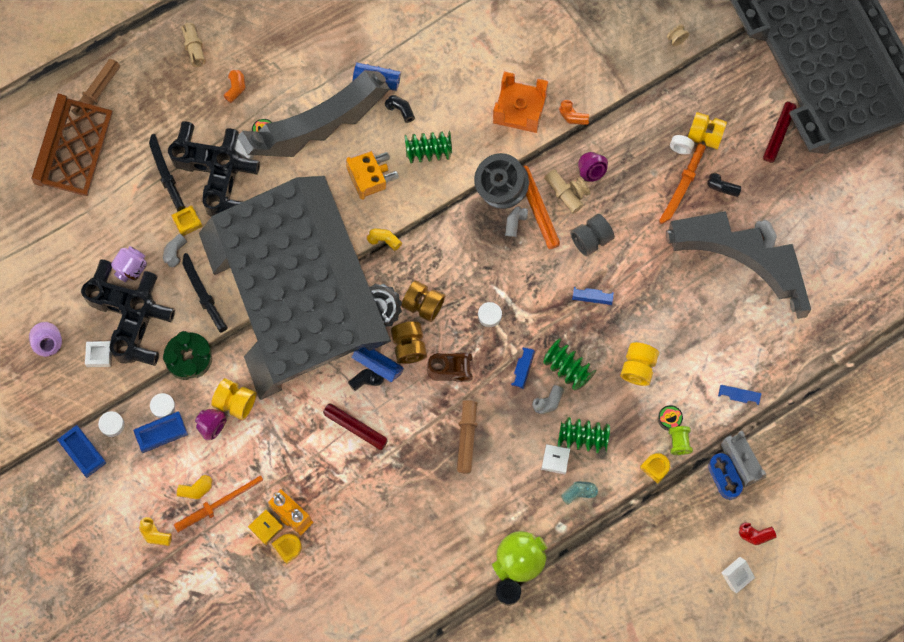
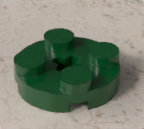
M182 331L167 343L164 349L163 360L167 369L174 377L181 380H189V378L201 377L208 371L212 363V351L204 337L197 333ZM192 351L194 358L183 361V354Z

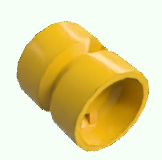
M696 112L688 138L698 144L703 141L705 146L718 150L727 121L718 118L710 120L709 115ZM709 129L713 133H706V130Z
M630 343L626 355L628 361L624 362L620 377L635 385H650L653 376L652 367L656 366L660 352L656 348L644 343Z
M224 378L214 392L211 405L223 412L229 410L231 416L245 420L253 408L257 393L246 387L239 388L238 383Z

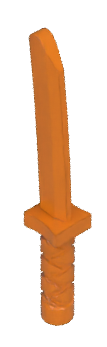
M697 144L688 168L684 169L681 176L682 179L659 220L660 224L672 218L690 182L694 181L695 171L706 149V146L703 144Z
M262 476L255 478L211 505L208 502L203 503L204 508L173 524L176 531L179 533L207 516L209 518L214 517L213 510L262 482Z

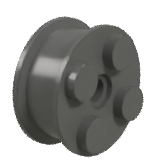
M498 153L487 157L479 164L475 172L474 184L479 195L489 205L499 209H506L517 205L526 196L529 188V176L525 168L515 157L509 154Z

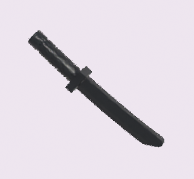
M152 134L149 145L162 178L160 180L164 189L167 188L176 210H183L186 207L177 191L176 182L173 175L169 173L155 134Z
M185 253L182 264L200 299L199 302L203 310L207 309L208 314H210L220 333L226 331L228 327L222 317H220L219 312H217L213 298L206 292L188 253Z

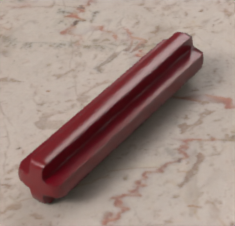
M787 101L784 104L763 156V159L769 163L775 162L792 120L789 112L797 108L795 103Z
M329 403L324 408V416L377 449L383 450L386 446L388 439L335 405Z

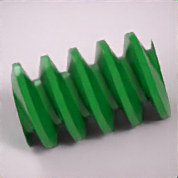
M443 131L439 132L438 138H436L434 132H431L429 139L426 138L425 133H421L420 140L417 139L415 134H412L411 141L404 135L406 157H408L410 163H414L415 156H417L419 162H423L425 155L429 162L432 161L433 155L440 161L442 154H445L446 159L450 160L452 153L450 131L447 137H445Z
M559 338L546 352L543 364L546 366L552 364L550 368L552 372L559 370L558 377L563 378L566 376L565 383H573L572 389L574 391L579 390L591 380L596 370L588 372L591 364L588 363L582 366L583 357L575 360L576 351L574 350L568 354L569 345L566 344L560 347L562 339Z
M567 417L564 423L561 421L558 447H561L563 442L566 441L567 448L569 449L575 442L577 450H580L583 444H585L587 452H590L593 446H595L596 453L598 454L603 447L607 452L610 425L606 423L603 430H601L600 423L596 422L594 427L591 428L589 420L582 426L581 420L578 418L574 425H572L571 418Z

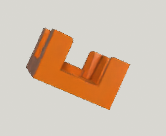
M504 71L501 81V92L493 110V124L537 133L547 96L548 81L537 79L536 87L515 83V74Z

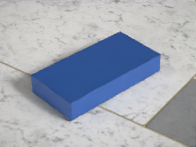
M363 347L354 351L351 357L390 382L397 379L404 370L401 365L375 349L369 351Z
M179 411L133 430L142 453L188 435Z
M78 425L57 439L86 478L106 464V461Z

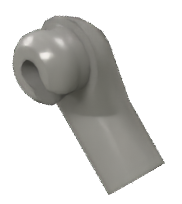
M515 207L508 215L505 236L517 237L519 220L527 219V208Z
M767 220L757 221L755 228H760V232L764 237L765 249L773 248L777 235L772 224Z
M178 234L164 247L163 261L172 268L180 262V259L176 256L177 250L187 243L181 234Z
M554 385L549 397L544 399L536 398L532 403L535 412L545 414L556 410L564 389Z

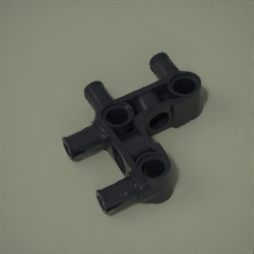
M182 121L178 138L169 146L168 154L173 166L177 169L189 172L196 170L210 173L208 183L204 186L202 197L207 214L211 217L242 203L243 201L230 199L235 176L238 172L258 175L260 162L258 160L240 158V155L236 153L235 147L238 139L237 136L239 135L238 131L227 128L222 146L220 147L193 143L191 139L195 126L191 122ZM184 153L182 157H176L178 154ZM224 160H229L225 165L220 164ZM214 201L219 202V204L216 206H210V204Z
M100 259L94 277L90 278L82 286L81 293L92 308L103 312L112 311L122 314L117 330L113 331L109 346L111 353L120 363L126 364L138 361L156 366L159 353L141 348V341L151 318L171 323L175 315L174 308L156 304L152 298L151 293L157 280V275L144 271L137 290L107 283L112 270L111 262ZM99 291L96 297L90 298L91 293ZM144 303L141 309L134 310L137 304ZM128 346L124 353H118L119 348Z

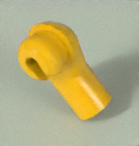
M374 228L367 235V241L372 245L377 244L378 241H384L394 251L398 250L402 245V242L387 229Z
M202 475L192 486L179 484L177 497L201 499L212 488V478L208 475Z
M150 517L141 519L139 531L147 543L170 546L172 534L159 532L153 519Z

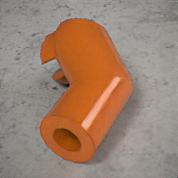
M232 70L228 74L231 88L223 96L230 103L245 90L244 75L240 70Z
M563 100L561 102L559 111L568 123L589 124V114L577 113L570 100Z

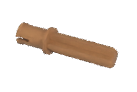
M109 59L87 91L82 92L83 96L79 101L91 105L97 104V99L119 70L120 64L114 59ZM74 107L71 110L77 117L85 115L81 108Z
M471 400L462 402V418L458 424L461 429L457 472L463 474L471 472L475 428L478 427V424L475 423L478 403Z

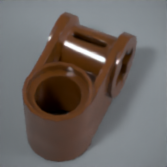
M469 353L433 354L428 359L427 374L434 381H471L473 375L470 373V361L473 360V356ZM439 363L443 365L444 369L435 371L432 365Z

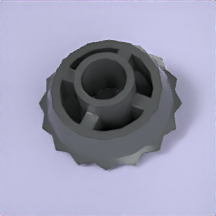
M375 283L369 286L385 327L392 326L402 312V302L399 299V294L394 291L393 287Z

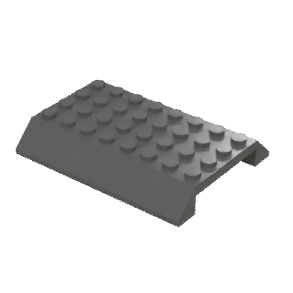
M730 0L748 36L767 42L793 91L800 108L790 111L789 114L809 152L827 154L904 125V45L878 0Z
M325 176L296 177L211 216L199 232L213 274L216 275L231 268L256 335L257 342L245 354L244 359L260 400L282 391L280 384L365 347L371 351L391 342Z

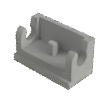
M740 431L734 437L730 435L723 440L721 447L731 459L744 488L766 478L767 474L760 466L743 431Z

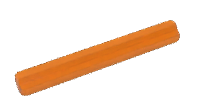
M523 166L529 176V188L526 194L528 202L548 249L557 248L560 246L559 238L529 167Z

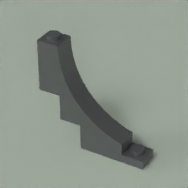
M364 70L348 86L321 104L293 117L266 123L258 132L242 131L237 137L248 155L294 157L310 140L325 141L341 123L357 124L390 88L385 82V77L380 72Z
M726 211L671 221L669 229L666 230V238L668 244H672L673 251L702 250L733 258L756 272L771 287L778 299L790 298V307L793 312H796L797 319L808 316L811 306L793 244L765 249L760 228L732 232Z

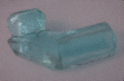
M576 481L560 497L569 505L577 497H596L598 488L591 482Z

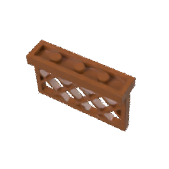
M58 93L31 177L34 185L42 187L45 185L88 196L113 111L68 99L66 95ZM71 106L81 108L85 115L72 120L69 115ZM97 113L106 115L104 122L96 127L90 119L91 116ZM88 119L92 129L80 134L75 124ZM73 126L78 136L66 142L63 132ZM95 132L99 138L98 143L88 147L83 138ZM81 139L86 149L74 155L69 145ZM66 147L72 157L60 163L56 157L57 151ZM89 153L92 163L82 169L77 159ZM75 161L79 171L67 176L62 167ZM60 168L65 178L58 182L50 181L51 172ZM82 174L86 180L84 189L74 187L70 180Z

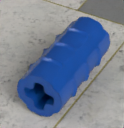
M356 62L353 80L364 70L378 71L385 77V82L390 90H398L401 71Z

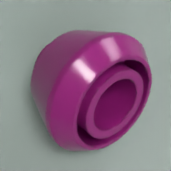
M595 152L583 154L578 162L580 177L586 182H594L601 179L608 168L606 157Z
M214 409L202 410L195 419L197 423L196 429L205 440L215 439L227 421L225 412Z

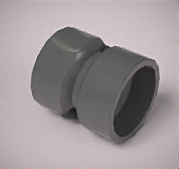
M596 214L587 220L586 225L581 224L570 232L575 246L586 257L597 251L598 245L604 246L615 238L610 224L601 214Z

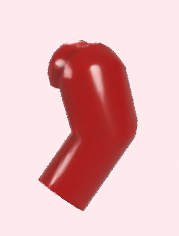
M745 522L739 528L740 537L753 545H760L777 538L772 526L758 531L751 526V523Z

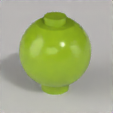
M525 531L513 532L500 542L497 549V561L492 563V567L502 581L506 578L516 582L533 580L545 567L547 559L545 550L548 548L540 536L536 538L532 533Z

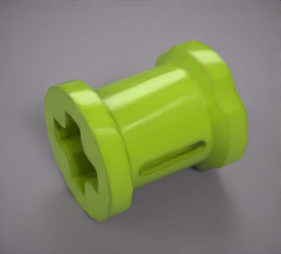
M677 426L668 430L672 436L673 448L670 450L671 454L679 456L693 452V448L690 447L689 443L690 427Z

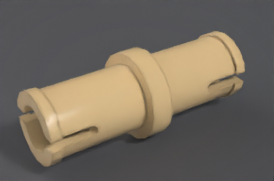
M185 23V26L182 25L181 27L185 38V50L189 52L192 66L201 67L202 64L206 63L201 49L203 46L202 41L197 36L195 24Z
M553 169L544 177L556 192L555 196L565 203L572 214L584 206L572 191L573 187L570 184H566L556 169Z

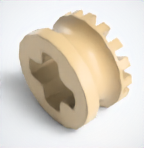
M680 24L673 28L674 31L670 30L667 38L672 40L673 46H678L689 37L690 33L687 30L684 31L685 27L683 24Z
M578 177L576 182L571 181L569 183L579 200L583 199V195H590V189L588 185H585L586 181L584 182L582 177Z

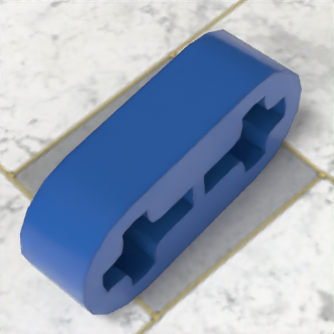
M722 453L714 455L709 462L708 468L719 493L725 499H736L742 492V481L729 456ZM717 460H719L720 463L725 462L726 465L723 468L725 475H723V472L720 468L716 469L714 467L717 463ZM726 479H728L731 485L737 486L733 494L730 490H725L728 485Z

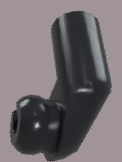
M396 95L389 96L385 101V107L388 110L393 111L395 108L400 110L405 123L415 120L408 101Z
M718 173L709 175V180L707 181L709 188L735 197L740 195V185L722 181L721 175Z
M364 369L348 381V384L356 391L364 384L380 386L384 382V378L370 369Z

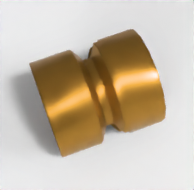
M415 280L408 288L401 307L412 313L419 312V317L433 322L443 306L445 295L434 289L428 291V286Z
M405 322L391 328L393 343L397 345L394 348L397 363L411 364L422 361L427 357L425 343L421 341L423 339L421 323Z

